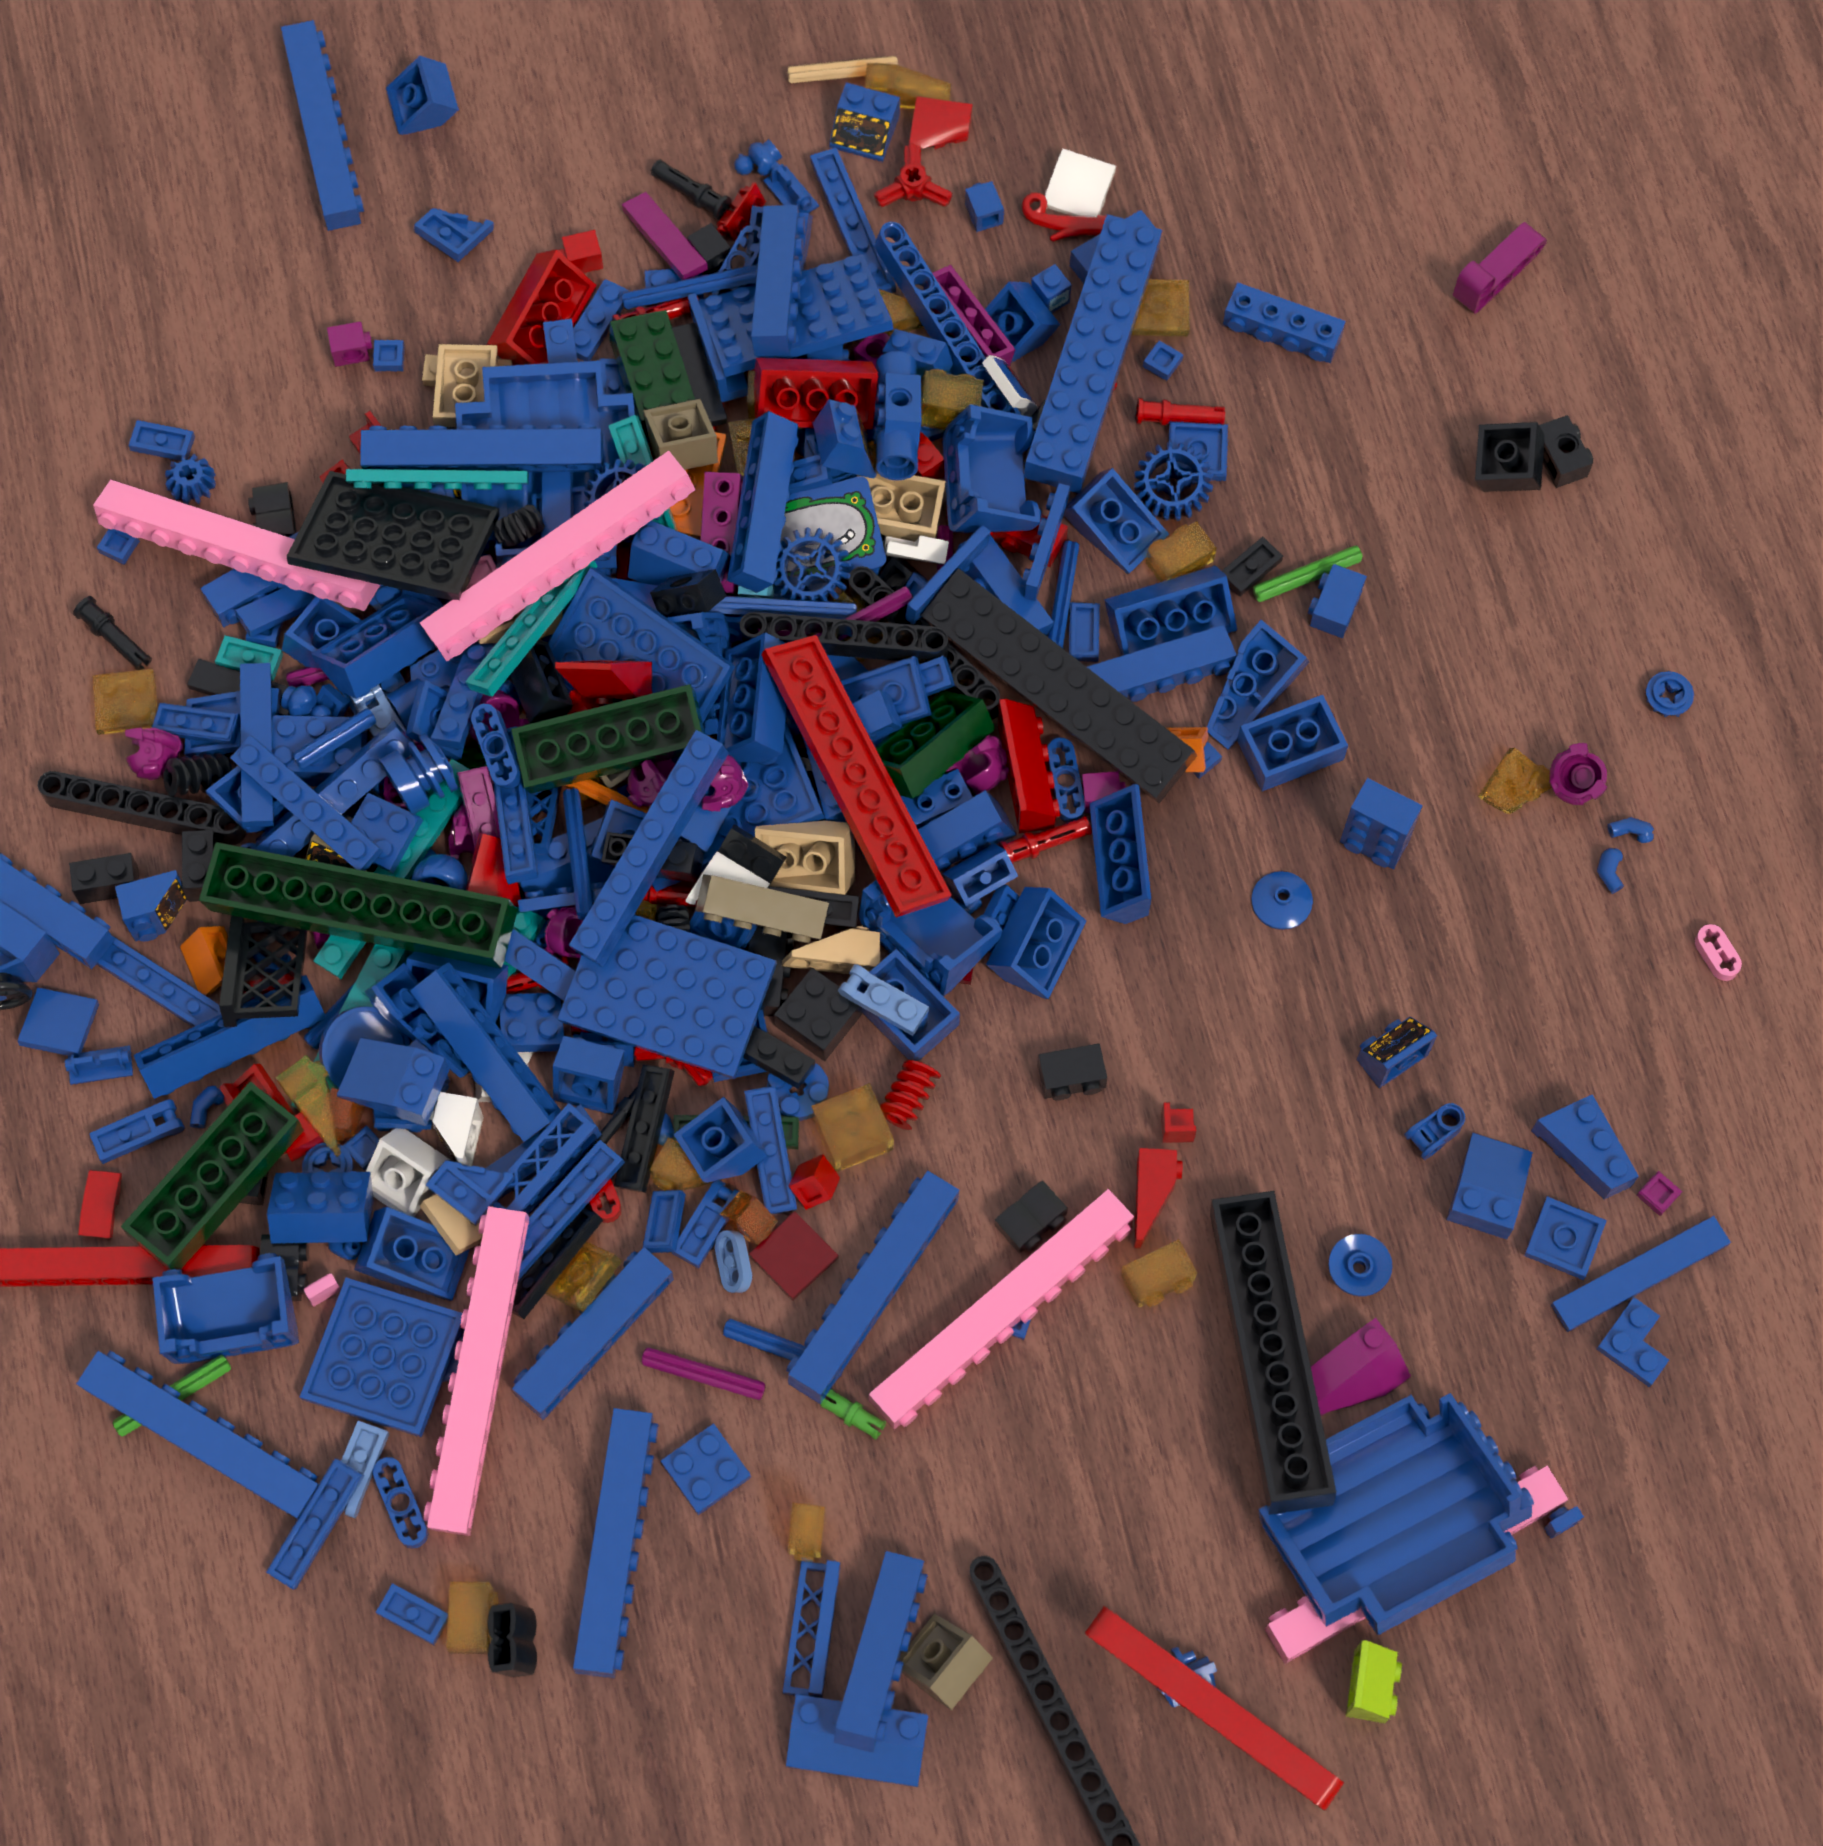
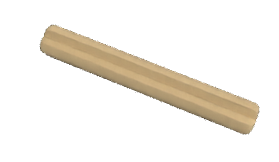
M896 56L790 66L788 67V80L790 83L896 73L898 72V60Z

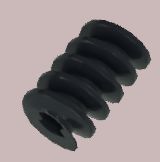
M223 753L205 754L203 756L195 755L191 758L188 756L181 757L180 759L177 757L169 758L163 772V783L166 793L169 796H175L177 791L180 795H186L188 790L192 794L198 793L199 790L206 793L209 787L232 771V766L229 759Z

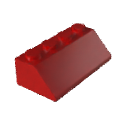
M557 249L537 253L486 345H497V355L502 360H512L513 365L548 363L543 322L572 319L574 327L596 284Z
M756 358L754 375L755 419L770 411L797 423L798 427L814 428V420L827 401L831 399L854 405L865 429H873L878 372L871 361Z
M999 699L997 725L1002 748L1007 754L1006 767L1010 769L1008 782L1018 834L1054 828L1055 818L1060 817L1058 800L1052 799L1051 789H1054V778L1052 771L1047 772L1045 762H1049L1047 744H1041L1040 735L1044 734L1041 716L1036 717L1034 706L1009 699Z

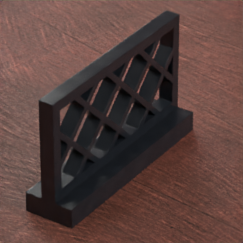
M231 916L219 1004L224 1027H237L238 1019L298 1016L308 930L268 922L245 923L243 917ZM299 931V934L290 941L283 937L287 932ZM252 933H266L268 936L257 942L252 938ZM274 941L283 945L273 953L266 949ZM289 951L296 955L288 963L280 959ZM257 953H261L266 957L256 965L249 961ZM272 963L280 967L271 975L263 971ZM288 973L294 979L283 986L277 980ZM255 975L263 979L254 987L246 983ZM270 985L278 990L268 998L260 993ZM284 996L292 1001L291 1006H277L274 1004ZM253 997L260 1002L255 1007L243 1008V1004Z

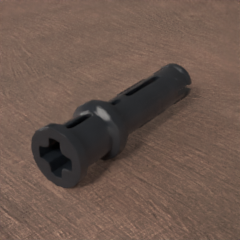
M661 159L654 163L651 169L652 176L688 196L697 208L703 207L713 213L715 219L720 220L726 210L730 209L732 199L727 195L721 196L716 193L709 184H700Z
M88 596L77 604L73 615L77 619H82L91 627L90 630L95 636L104 637L138 672L145 669L141 665L142 662L146 666L151 663L152 658L114 624V617L109 612L105 613L96 605V599Z

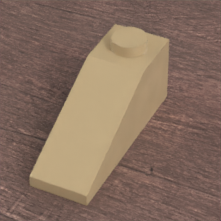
M862 926L853 927L852 929L792 950L782 960V966L808 970L814 968L817 971L849 974L853 965L857 964L870 972L880 963V932L869 931V928Z

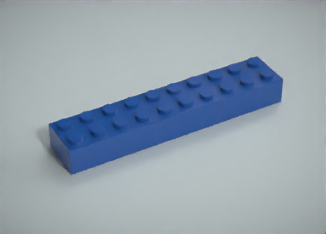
M1107 214L1026 459L1024 478L1058 487V484L1061 483L1070 486L1071 492L1080 494L1159 250L1162 229Z

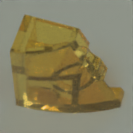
M1515 747L1509 748L1478 797L1492 807L1511 814L1522 808L1523 804L1541 797V794L1551 789L1549 784L1550 770L1544 765H1536Z

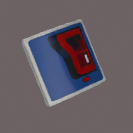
M989 355L982 362L1011 406L1018 408L1021 415L1031 417L1038 409L1036 403L1011 367L1003 359Z

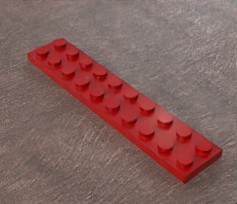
M817 635L766 648L761 656L896 918L948 901L952 894Z

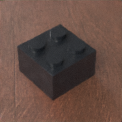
M1537 422L1479 424L1475 481L1483 492L1541 490L1545 434Z
M811 968L774 1014L775 1027L825 1062L861 1017L862 1007L843 997L838 992V985L814 968Z

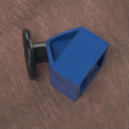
M1 901L0 1010H6L21 1006L31 999V988L19 982H37L60 953L47 932Z

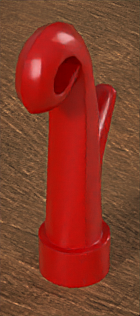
M1038 192L1028 194L1022 202L1023 214L1030 222L1049 229L1060 230L1050 236L1051 241L1080 235H1095L1096 237L1101 234L1107 216L1044 214L1047 209V199ZM1039 202L1040 207L1033 211L1030 207L1031 204Z

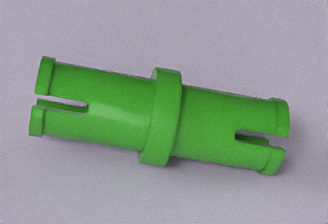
M833 1389L829 1391L826 1396L835 1401L836 1404L824 1399L821 1403L823 1409L825 1408L842 1418L845 1425L849 1427L853 1425L875 1440L881 1435L878 1430L870 1425L873 1424L884 1430L886 1421L863 1409V1404L858 1401L853 1403L836 1393Z

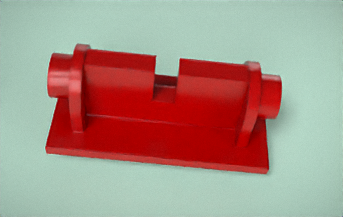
M753 182L751 187L745 186L740 188L730 205L734 211L726 210L722 218L717 222V231L720 235L726 236L730 234L734 243L741 230L750 225L752 206L763 207L766 203L755 182Z

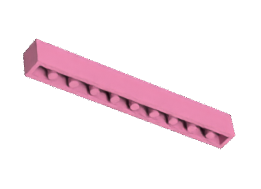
M667 451L464 591L460 600H451L420 622L421 626L448 662L453 657L460 655L479 639L486 637L502 623L512 619L515 614L528 605L535 603L554 587L561 585L567 578L586 568L589 563L605 552L610 551L619 542L635 534L645 524L661 516L671 506L684 500L690 493L695 491L687 472L670 451Z
M110 480L93 505L98 523L107 529H115L127 533L134 538H143L159 546H167L179 550L186 555L201 557L213 564H222L234 568L241 573L246 572L259 576L266 581H274L286 585L293 590H301L313 594L320 599H329L341 603L348 608L365 611L380 587L379 584L289 565L287 554L295 539L117 481Z
M1109 1189L1106 1190L870 1392L869 1402L894 1430L900 1424L903 1427L909 1425L918 1416L916 1411L924 1404L930 1406L942 1395L940 1390L948 1383L953 1386L959 1382L966 1374L964 1369L972 1362L976 1365L981 1363L990 1354L988 1349L997 1341L1002 1344L1014 1333L1012 1328L1018 1322L1027 1323L1037 1314L1038 1310L1036 1307L1045 1300L1047 1303L1053 1301L1061 1293L1062 1289L1060 1287L1068 1280L1071 1282L1076 1281L1086 1271L1084 1266L1092 1259L1097 1262L1103 1258L1109 1251L1107 1246L1115 1239L1118 1242L1125 1239L1133 1230L1130 1226H1132L1134 1216Z
M488 1206L487 1215L482 1214L480 1219L479 1233L483 1234L481 1246L475 1247L473 1255V1265H477L475 1278L470 1277L467 1286V1296L471 1297L469 1309L463 1310L461 1318V1328H465L463 1341H458L455 1349V1360H459L457 1373L452 1372L449 1380L448 1391L453 1392L451 1404H446L444 1408L442 1423L447 1425L444 1437H439L436 1449V1456L440 1457L438 1470L433 1469L430 1489H434L432 1502L426 1503L424 1511V1521H427V1527L434 1531L470 1536L530 1219L526 1212Z
M1534 1466L1519 1475L1521 1481L1517 1483L1520 1488L1525 1487L1529 1491L1534 1501L1532 1517L1504 1531V1533L1509 1531L1513 1535L1562 1507L1569 1500L1548 1466L1540 1470ZM1304 1596L1297 1601L1299 1607L1288 1612L1286 1608H1283L1269 1617L1271 1623L1266 1626L1265 1631L1286 1664L1364 1620L1366 1617L1360 1608L1326 1627L1318 1617L1309 1599Z

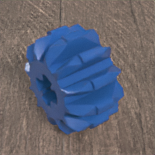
M181 454V462L171 461L170 466L172 469L165 471L167 479L165 483L166 488L172 492V497L176 501L182 499L183 503L188 505L194 499L200 505V497L210 498L211 493L209 490L215 489L214 469L209 467V463L205 458L199 460L193 454L187 460Z

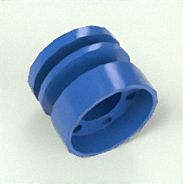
M426 733L418 737L424 748L421 752H419L412 741L407 743L412 756L406 760L397 749L379 759L390 781L412 815L430 806L426 791L432 789L440 799L445 797L439 785L440 783L444 782L451 793L458 789L451 765L440 747L430 740Z

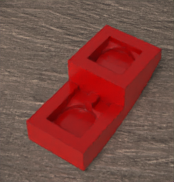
M89 1170L83 1196L78 1235L102 1238L113 1237L115 1209L120 1199L122 1173Z

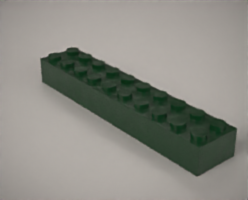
M218 842L215 844L199 901L212 912L501 969L518 909L507 898Z

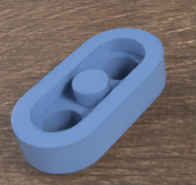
M724 1230L719 1233L715 1241V1253L721 1282L726 1291L743 1293L748 1290L752 1282V1270L745 1238L739 1231Z

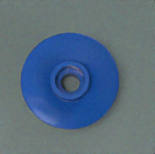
M1279 871L1267 874L1257 882L1252 892L1251 903L1255 915L1262 923L1274 929L1287 930L1299 926L1308 918L1312 909L1313 898L1309 886L1303 879L1295 874ZM1286 893L1289 898L1287 900H1281L1279 899L1278 894Z
M1353 1234L1344 1237L1333 1247L1328 1262L1329 1273L1334 1283L1342 1291L1353 1296H1370L1379 1292L1388 1283L1392 1274V1259L1388 1249L1378 1239L1365 1234ZM1357 1263L1362 1264L1365 1271L1357 1273L1353 1265Z

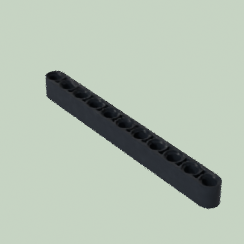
M989 1556L977 1557L970 1565V1583L1102 1845L1112 1846L1113 1839L1122 1836L1128 1839L1130 1846H1141L997 1562ZM987 1566L992 1570L993 1576L989 1580L982 1581L975 1576V1570L978 1567ZM997 1595L1003 1596L1007 1600L1008 1606L1004 1610H995L990 1605V1599ZM1010 1625H1017L1022 1629L1023 1636L1018 1640H1011L1005 1635V1629ZM1024 1655H1032L1037 1659L1038 1666L1033 1670H1026L1020 1665V1659ZM1042 1684L1048 1685L1053 1690V1697L1046 1701L1039 1699L1035 1694L1036 1687ZM1057 1714L1063 1715L1068 1720V1728L1062 1731L1055 1730L1051 1726L1050 1719ZM1068 1746H1080L1084 1752V1757L1080 1761L1070 1760L1065 1752ZM1093 1775L1099 1781V1789L1094 1792L1084 1790L1081 1785V1779L1084 1776ZM1101 1806L1111 1807L1115 1813V1819L1109 1823L1100 1821L1097 1817V1809Z

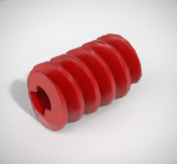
M907 1060L902 1065L904 1071L898 1072L896 1076L898 1081L892 1083L890 1087L892 1092H888L885 1095L886 1102L880 1104L879 1111L893 1125L905 1130H912V1127L906 1120L917 1121L918 1117L912 1110H923L924 1106L918 1099H929L930 1096L924 1091V1088L934 1090L935 1084L929 1079L930 1077L940 1079L941 1074L925 1063Z

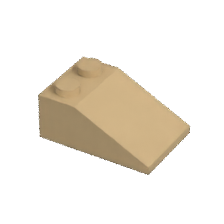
M439 344L433 408L434 426L457 427L455 403L485 401L482 367L497 366V345Z
M876 468L877 475L874 479L865 477L869 482L878 525L882 535L913 542L920 535L936 538L946 481L915 475L905 480H889L879 475Z
M813 821L756 826L755 837L787 857L769 886L845 895L854 883L855 837L848 823Z

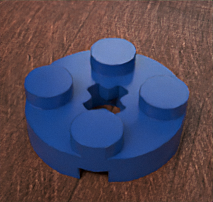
M815 1063L814 1069L802 1083L806 1087L803 1088L804 1094L798 1096L796 1092L790 1093L789 1090L793 1086L769 1073L767 1087L776 1086L781 1116L799 1117V1121L814 1117L823 1109L828 1098L829 1082L826 1073L818 1064Z

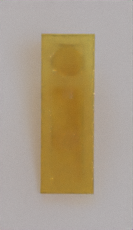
M867 62L865 88L900 97V108L915 109L917 96L950 101L951 83L896 64Z
M305 1055L278 1075L276 1079L282 1090L333 1154L338 1157L342 1153L331 1091L325 1079L329 1074L318 1060L313 1063Z

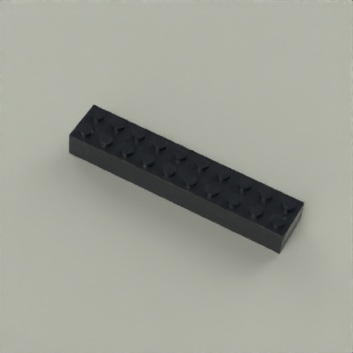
M959 568L921 614L922 618L929 625L943 629L948 635L949 641L1116 771H1119L1133 784L1139 785V788L1156 802L1160 803L1197 757L1195 751Z
M1275 1191L1212 1199L1210 1218L1268 1514L1333 1506L1337 1492Z

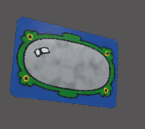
M859 476L790 494L786 502L784 513L786 522L782 529L780 542L786 536L791 542L795 541L796 538L793 532L796 530L800 533L801 538L805 537L804 531L807 527L811 529L812 536L815 537L817 528H821L823 530L822 539L831 532L834 535L831 544L837 540H841L843 543L838 552L841 550L849 552V555L842 559V561H850L852 567L843 569V572L850 574L856 567L863 566L873 569L885 564L886 554L869 482L865 477ZM808 545V546H804V547H808V548L816 549V550H817V548H818L819 546H818V545ZM796 551V552H795V554H799V555H801V556H809V555H810V554L803 553V552H799V551ZM833 555L823 561V569L831 575H834L835 571ZM789 561L788 577L791 584L795 587L798 582L797 578L800 569H797L793 574V578L790 579L791 571L796 565ZM799 561L809 567V569H806L808 571L807 575H811V572L813 574L816 572L821 574L815 566V561H812V564L809 562L805 564ZM814 580V581H812L810 584H814V583H818V582H822V581H821V580ZM785 584L777 587L774 586V594L779 593Z

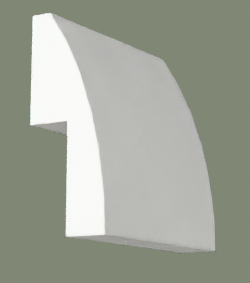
M1062 149L1045 194L1047 208L1070 216L1097 217V215H1100L1105 203L1106 194L1115 175L1116 166Z

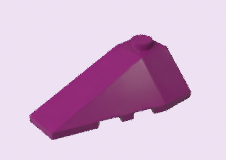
M1374 1318L1311 1366L1321 1416L1373 1398L1384 1397L1411 1378L1396 1343L1377 1318Z

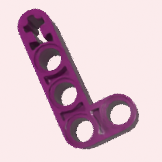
M1523 222L1480 264L1471 261L1465 266L1457 278L1453 297L1473 313H1478L1542 251L1547 243V239L1526 222Z

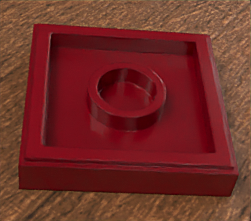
M795 1211L749 1253V1257L792 1301L839 1258V1255Z

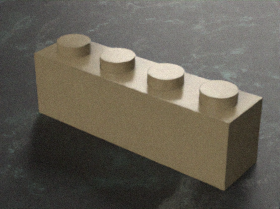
M703 874L695 911L704 913L703 919L722 923V919L727 918L734 920L733 926L751 930L753 924L763 927L762 933L780 937L783 931L792 934L791 940L810 944L811 938L821 939L829 903Z

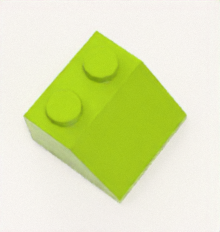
M1361 1641L1354 1650L1346 1717L1386 1723L1390 1715L1395 1716L1398 1696L1393 1695L1394 1682L1399 1683L1402 1671V1663L1397 1662L1398 1652L1370 1641Z

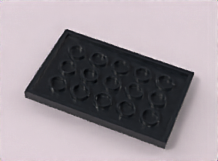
M329 471L287 554V562L289 565L446 600H460L493 532L494 522L499 519V508L402 487V489H384L383 483H372V489L353 488V483L346 482V474Z

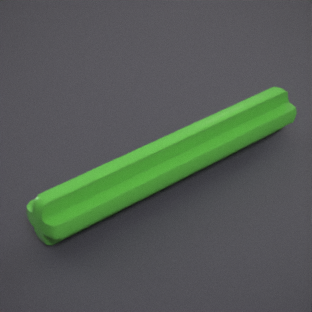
M1358 546L1349 547L1257 584L1253 587V594L1258 602L1265 601L1322 578L1324 572L1330 573L1333 564L1347 568L1361 562L1362 552Z
M219 1355L171 1384L170 1387L181 1393L178 1399L182 1401L229 1372L231 1366L225 1356ZM125 1414L112 1422L120 1436H125L141 1426L140 1423Z

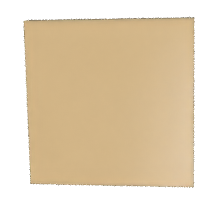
M436 1194L422 1201L421 1209L455 1255L482 1242L483 1234L479 1233V1223L475 1226Z

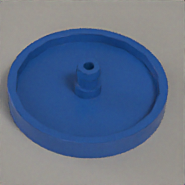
M359 1006L341 1012L330 1021L322 1034L319 1044L321 1068L326 1078L338 1090L360 1038L404 1046L410 1045L409 1037L386 1020L375 1007Z

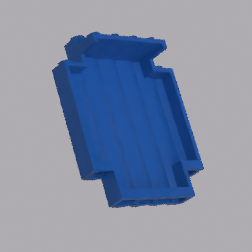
M601 361L482 367L485 401L455 403L457 429L463 425L475 426L477 429H489V426L502 425L507 427V429H518L521 425L536 426V429H548L550 425H564L566 429H578L579 425L584 424L601 428L603 434V471L601 472L603 473L605 472L604 463L608 462L614 468L615 460L620 459L608 425L635 415L633 393L603 395ZM595 471L573 472V487L588 485L592 490L593 486L589 485L587 480L593 479L596 481L598 479L594 473ZM528 472L529 485H522V490H504V485H492V490H474V484H462V500L498 507L500 514L498 520L526 505H531V494L542 493V472ZM613 482L608 486L605 494L613 489ZM493 531L483 552H487L490 550L489 547L495 546L498 569L533 545V536L510 549H503L501 544L497 542ZM633 534L631 540L624 539L621 543H632L636 534ZM616 545L610 551L605 552L594 560L598 566L596 569L608 577H611V574L617 573Z
M1451 1393L1439 1399L1440 1414L1430 1418L1426 1407L1422 1403L1417 1404L1413 1396L1410 1395L1326 1439L1337 1492L1333 1506L1271 1515L1268 1514L1267 1505L1258 1509L1260 1523L1326 1627L1361 1608L1370 1626L1379 1635L1516 1561L1517 1543L1509 1531L1505 1533L1504 1531L1532 1517L1533 1498L1525 1487L1520 1488L1515 1480L1516 1474L1510 1463L1507 1461L1503 1463L1498 1455V1447L1492 1437L1484 1435L1480 1429L1481 1423L1475 1412L1472 1410L1468 1412L1465 1405L1461 1401L1457 1403Z

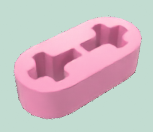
M1712 924L1703 926L1695 937L1697 950L1717 979L1721 981L1732 980L1736 977L1742 965L1738 953L1720 927ZM1706 934L1709 938L1715 937L1717 939L1714 946L1711 942H1704ZM1723 961L1725 963H1732L1733 966L1730 971L1727 968L1722 969L1720 967Z

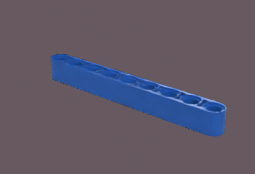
M897 222L885 223L875 241L876 252L932 339L947 343L953 362L951 371L971 403L991 409L993 408L990 404H995L1001 409L1000 411L1021 415L1018 408L1011 406L982 364L986 359L905 229ZM885 238H892L895 242H889ZM900 261H905L910 266H904ZM915 285H921L925 290H920ZM930 309H936L940 314H935ZM945 332L953 334L955 338L948 337ZM960 356L967 357L970 362L963 361ZM975 380L982 381L985 386L978 385Z

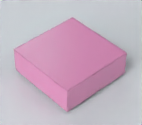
M332 1273L304 1288V1292L313 1307L341 1291Z

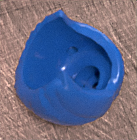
M433 854L422 860L415 867L411 878L414 881L421 880L424 883L466 890L468 883L467 873L462 863L446 854Z

